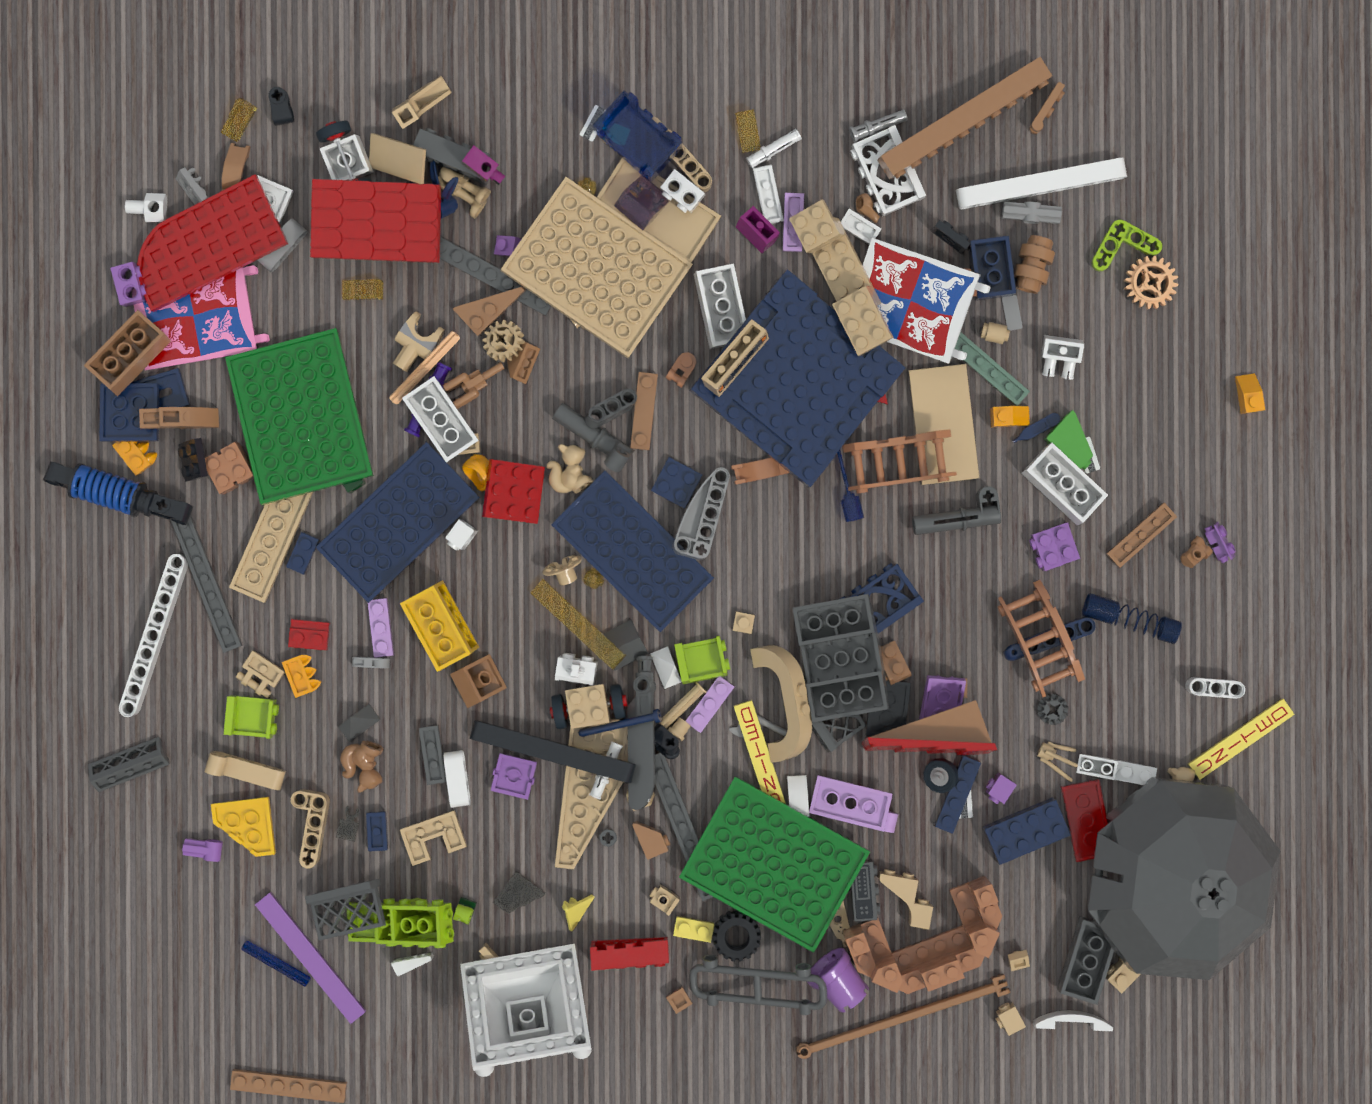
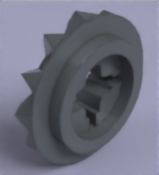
M1049 694L1040 700L1037 712L1043 722L1057 725L1068 716L1069 707L1061 696ZM1048 703L1052 706H1058L1056 709L1058 716L1054 713L1048 714L1050 711Z

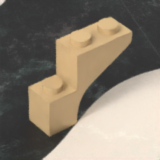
M439 76L410 94L409 99L392 109V113L403 129L418 120L424 112L452 92L443 77Z
M884 869V872L879 871L878 878L881 883L907 903L909 907V925L929 930L933 906L929 904V900L918 899V901H915L918 879L914 877V874L904 872L903 875L895 874L896 871Z

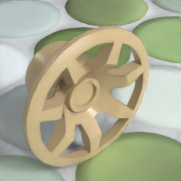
M579 555L568 556L570 558L568 562L567 557L562 559L561 565L557 562H552L543 569L542 573L545 576L556 575L559 585L570 584L577 579L574 567L582 561V558Z

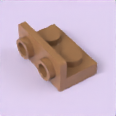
M895 640L881 647L886 681H889L890 685L912 676Z

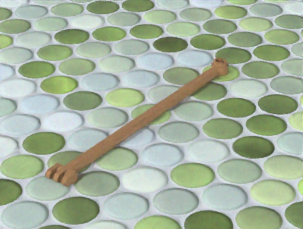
M1000 974L991 977L993 982L991 984L810 1044L806 1042L799 1043L796 1047L797 1055L801 1059H807L811 1053L996 992L998 997L1009 994V988L1001 990V988L1008 985L1007 981L999 983V980L1005 979V975ZM802 1049L808 1050L807 1054L805 1055L801 1054L800 1052Z

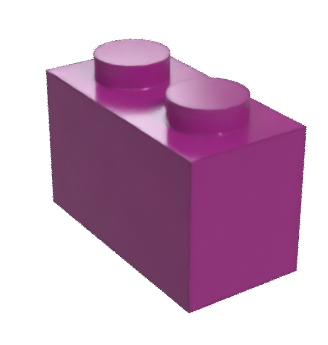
M754 206L739 218L735 226L762 254L776 242L780 234Z

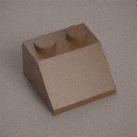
M490 654L450 674L467 708L507 688Z

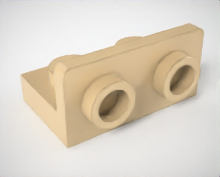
M1119 957V961L1115 965L1109 966L1106 979L1122 994L1140 974H1136L1128 969Z

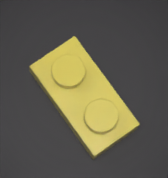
M677 916L673 936L711 943L714 923Z

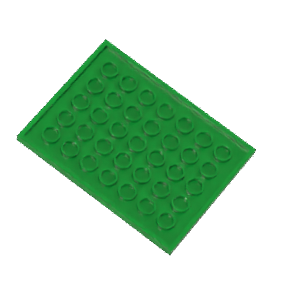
M337 328L225 357L261 505L374 476Z
M735 776L679 878L814 953L870 851Z

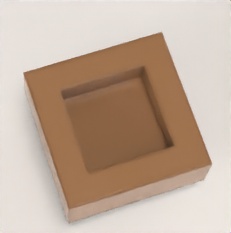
M683 986L666 996L676 1014L693 1004Z

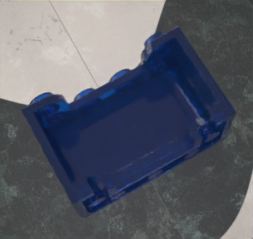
M623 91L593 124V129L603 141L645 179L652 182L682 149V138L675 131L672 133L666 132L668 129L661 122L657 124L652 119L654 116L647 109L642 110L639 107V99L632 92L627 93Z

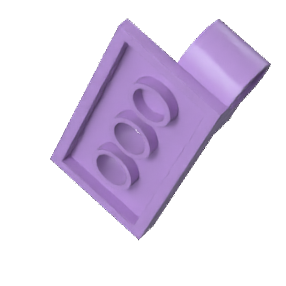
M820 775L817 776L809 813L894 833L898 813L889 811L892 793ZM834 793L837 795L838 800L835 804H830L827 801L828 794ZM848 798L856 800L855 808L850 809L846 806Z

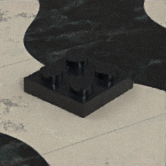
M939 220L931 232L962 254L970 245L969 238L961 232H955L949 222Z
M196 438L178 444V455L182 462L181 473L185 482L208 476L202 439Z

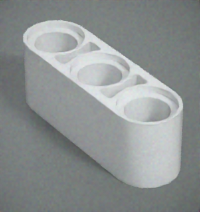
M1191 677L1185 684L1186 690L1189 693L1198 696L1237 699L1245 694V686L1241 682L1234 680ZM1195 681H1198L1200 684V688L1197 691L1192 689V684ZM1214 683L1219 685V690L1216 693H1213L1211 690ZM1234 684L1238 686L1236 694H1232L1230 690Z
M464 751L445 752L443 756L450 806L453 808L471 805Z

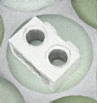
M675 169L660 187L663 191L662 195L669 201L674 199L678 202L677 207L684 213L687 210L692 213L705 196L702 190ZM672 182H677L680 185L676 192L669 190V185ZM687 194H692L695 200L693 203L687 204L684 202V197Z
M459 519L446 536V539L449 541L447 544L455 550H465L478 530L464 520Z

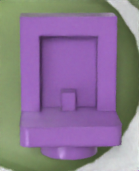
M497 235L494 254L510 257L522 239L513 236Z

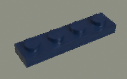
M964 755L962 756L957 768V783L948 791L934 825L935 827L953 834L981 762Z

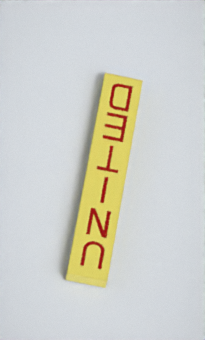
M1282 698L1193 759L1188 765L1191 769L1195 770L1196 777L1201 780L1295 714Z
M749 700L734 705L761 790L786 804L773 762L771 763L769 750L753 701Z

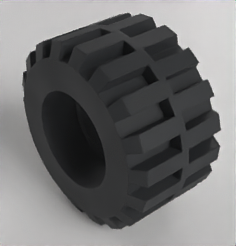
M734 910V912L728 911L725 915L722 914L720 919L716 921L713 929V941L717 952L720 955L722 954L723 958H729L733 962L735 960L741 962L745 958H751V955L755 954L760 946V927L758 922L738 910ZM732 926H742L748 932V939L742 945H731L725 938L726 931Z

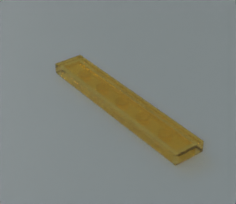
M544 579L530 592L612 670L624 659L626 655Z

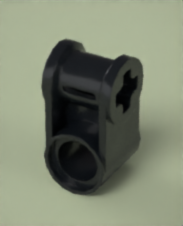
M273 87L269 91V101L274 125L278 126L295 122L288 93L281 87ZM278 93L283 95L279 101L275 98L278 97Z
M656 724L654 726L655 749L667 759L677 758L680 754L678 738L663 725Z

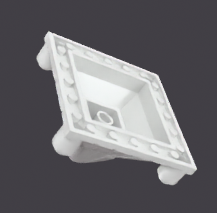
M575 944L460 964L472 1067L478 1076H489L493 1072L494 1066L567 1052H572L578 1059L587 1058L591 1054L592 1048Z

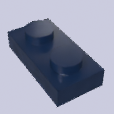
M301 532L286 567L305 575L320 539Z
M386 811L367 812L368 851L388 850Z

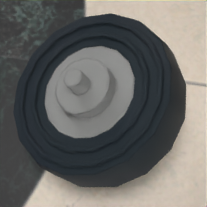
M943 758L932 760L926 765L923 772L926 785L936 793L950 791L958 780L956 766L951 761Z

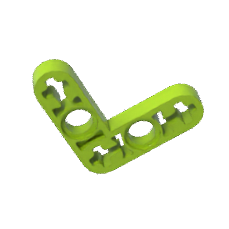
M1116 220L1110 225L1091 261V265L1095 271L1101 272L1106 270L1122 242L1148 256L1159 254L1162 250V243L1159 239L1124 220ZM1121 224V229L1124 231L1119 232L1116 238L1112 237L1117 230L1114 226ZM1132 233H1138L1141 236L1139 243L1132 242ZM1145 237L1148 239L1146 243L1152 244L1154 242L1156 244L1155 247L1157 248V250H1153L1151 252L1150 246L1146 244L1143 247H1141V245L1145 241ZM1106 241L1114 242L1115 248L1113 251H1108L1105 248ZM1103 253H1104V254H1107V255H1110V258H1109L1108 256H1106L1105 259L1103 260V263L1105 264V266H1104V265H1102L1101 267H1098V266H1097V265H1098V262L1096 261V259H1097V260L1101 259L1102 256H1103Z

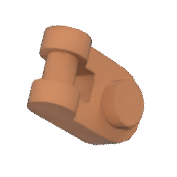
M689 352L682 353L665 378L669 381H675L677 386L682 388L696 366L695 356ZM678 369L684 372L682 377L676 374Z

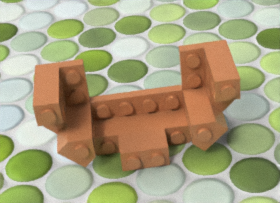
M983 876L949 889L962 926L893 952L889 948L878 917L877 920L865 921L849 929H844L842 932L857 971L870 977L873 983L898 993V991H902L906 994L925 987L929 992L965 978L963 973L980 967L984 957H990L1000 934L997 928L1002 919V914L991 882Z

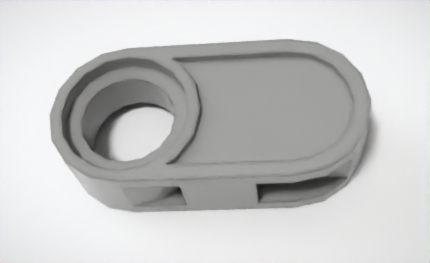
M352 657V667L389 668L390 658Z

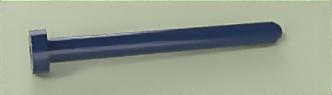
M655 709L650 714L581 729L578 733L579 736L584 737L650 721L659 723L662 721L659 709Z

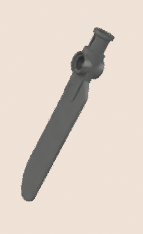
M652 656L636 657L638 672L633 683L636 697L628 705L627 719L653 713L656 683L651 672ZM647 681V688L642 690V684ZM654 721L628 726V762L636 764L632 782L628 783V803L633 810H642L648 804L655 787Z

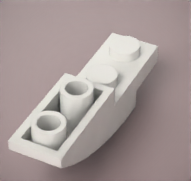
M1080 754L1076 773L1145 785L1151 777H1156L1157 768L1127 761Z

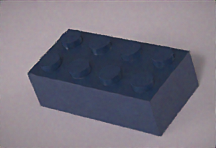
M1053 797L982 826L996 862L999 865L1071 836L1059 805Z

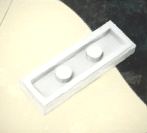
M772 164L753 168L762 215L771 224L784 222Z

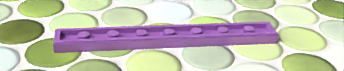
M270 892L255 904L349 1023H353L363 1015L366 1009L275 896Z

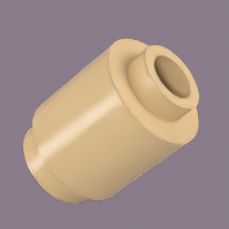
M993 322L983 323L980 338H984L985 341L1003 344L1004 341H1008L1010 330H1007L1006 325Z

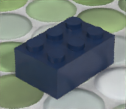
M1009 236L971 240L968 246L971 272L980 274L979 283L990 286L989 293L977 291V296H974L975 301L1015 295L1016 287Z

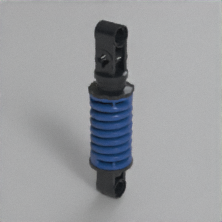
M50 462L43 481L51 485L67 488L69 498L87 500L89 503L115 509L131 517H137L139 513H143L147 517L155 515L181 525H187L193 510V506L186 502L160 496L155 490H147L145 482L134 483L132 479L127 481L125 477L113 476L112 473L106 474L105 471H99L96 468L92 470L91 467L83 463L77 464L72 469L56 462Z

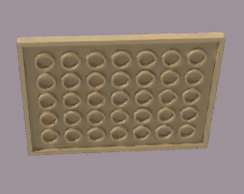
M565 177L500 271L626 358H629L693 264L578 184Z

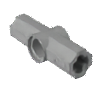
M1003 202L1002 219L1021 220L1023 223L1038 224L1039 222L1060 224L1062 207L1041 205L1038 202Z

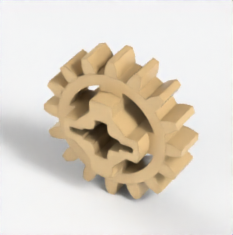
M503 320L502 324L496 321L495 327L490 325L491 331H485L487 338L483 339V342L486 344L483 348L487 351V354L495 361L499 359L501 362H505V358L511 361L512 355L518 357L517 351L523 350L520 344L525 343L522 339L524 334L520 331V327L512 321L508 323L506 320ZM501 338L505 340L506 345L502 342Z

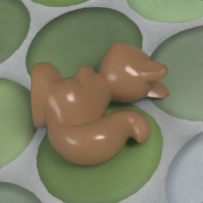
M362 741L361 745L350 744L341 753L340 761L346 770L342 772L344 778L349 779L353 777L356 772V766L362 770L359 775L358 793L366 789H373L382 783L380 773L373 769L377 764L375 757L379 756L384 749L377 743Z

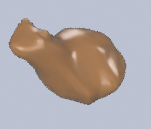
M867 193L860 194L856 198L857 212L877 223L880 216L873 209L871 197Z

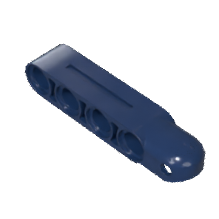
M1086 617L1064 623L1065 628L1069 627L1072 631L1071 641L1092 634L1096 628L1095 622L1091 618ZM1084 621H1088L1090 624L1087 631L1081 629V624ZM1051 628L1024 638V641L1050 631ZM1054 637L1051 644H1047L1045 641L1039 643L1029 653L1033 655L1061 645L1060 640ZM1018 642L1009 645L1003 651L1004 657L1008 661H1015L1024 657Z

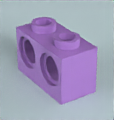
M129 262L110 268L120 305L128 307L146 302L144 297L146 294L145 284L140 285L139 277H142L137 263ZM128 270H131L132 276L129 279H126V272ZM135 288L137 294L134 298H131L130 292Z

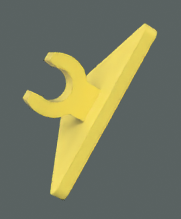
M593 895L578 902L572 897L569 903L567 901L563 902L562 908L565 910L568 928L571 932L575 929L593 901Z

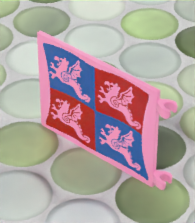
M254 265L242 267L155 312L150 310L147 302L135 304V312L139 310L171 340L148 364L145 370L232 356L257 349L256 344L269 342V335H255L245 279V276L258 274V268ZM135 288L131 290L132 298L137 294Z

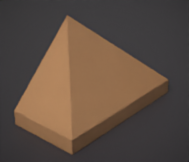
M527 342L520 345L523 350L517 351L518 357L512 355L511 361L507 359L510 378L524 384L528 381L540 348Z

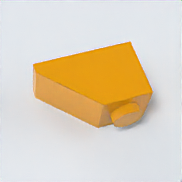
M1255 373L1235 376L1240 414L1264 411L1263 391Z
M1029 406L990 408L991 428L1030 426Z

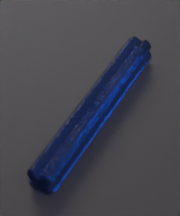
M249 941L244 942L241 948L245 953L304 987L308 985L311 979L310 976Z

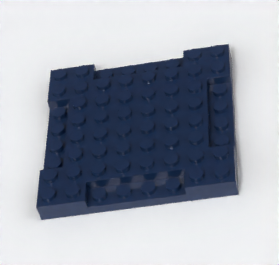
M787 269L689 391L809 488L906 367L880 346L858 356L836 311ZM752 319L767 330L769 339L722 395L718 397L704 386L701 378Z

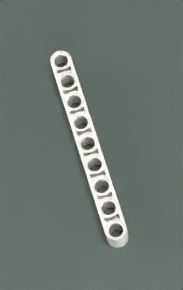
M1116 158L963 187L956 190L959 209H968L1126 178L1127 173L1124 158Z
M173 554L167 560L119 705V712L124 717L137 715L141 710L188 568V562L184 554ZM177 557L182 560V565L179 568L174 564ZM171 575L176 579V583L173 586L168 582ZM165 593L170 597L168 604H165L162 600ZM158 612L164 615L162 622H159L156 618ZM152 630H155L158 634L156 640L150 637ZM146 648L152 652L150 658H146L144 655ZM141 666L146 671L143 677L138 673V669ZM133 685H137L139 687L140 691L138 695L133 693ZM127 703H131L133 705L134 709L132 713L127 711Z

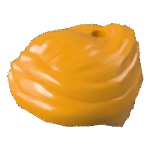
M474 454L465 461L462 470L478 490L485 491L489 461L483 455Z

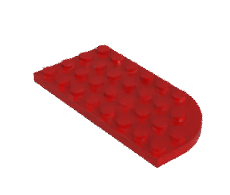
M254 174L162 221L149 233L141 247L137 266H140L142 277H139L140 285L145 284L146 294L144 297L152 312L288 245V241L258 176Z

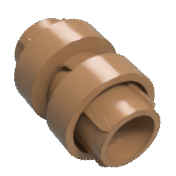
M1030 235L1027 244L1021 245L1019 257L1023 259V263L1016 264L1014 270V278L1017 279L1016 289L1038 294L1041 285H1047L1050 273L1045 271L1046 265L1053 264L1055 252L1051 250L1053 246L1052 240L1037 235Z

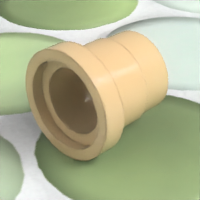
M679 718L667 730L676 736L678 740L683 741L685 739L684 735L691 726Z

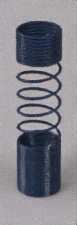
M1089 593L1085 599L1082 609V615L1085 617L1103 621V623L1105 622L1110 625L1114 623V626H1116L1120 613L1127 606L1128 613L1124 629H1126L1130 615L1137 609V620L1133 632L1136 631L1139 619L1146 612L1147 620L1143 635L1146 633L1149 621L1156 615V627L1152 638L1155 637L1159 624L1158 640L1174 645L1180 636L1181 621L1179 622L1164 616L1158 622V615L1154 613L1149 618L1147 610L1143 611L1139 616L1137 607L1133 608L1129 613L1128 604H1125L1120 610L1119 602L1093 593Z

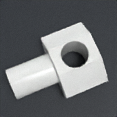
M146 193L144 201L126 200L125 212L144 214L145 222H162L167 219L166 194ZM158 203V211L152 212V206Z

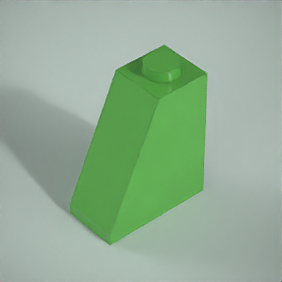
M1071 410L1043 440L1048 444L1053 443L1080 469L1085 470L1092 463L1090 459L1093 457V453L1076 413Z

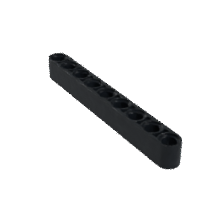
M474 720L469 738L626 783L632 782L636 764L477 720Z

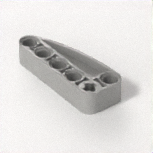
M720 467L714 470L690 501L674 538L672 548L676 554L695 560H703L709 555L730 478L727 469ZM722 473L725 476V480L723 482L717 481L715 474ZM717 491L720 494V499L713 500L710 493ZM706 510H713L715 517L712 519L708 518L705 514ZM701 528H708L710 536H702ZM684 541L687 545L686 550H679L677 542ZM700 546H702V550L705 551V553L698 555V551L696 550V548L698 549Z

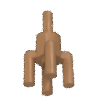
M500 362L482 374L478 369L469 375L462 373L445 383L443 387L446 392H450L458 386H462L466 394L453 401L456 408L459 409L477 398L479 391L488 386L485 380L505 368Z

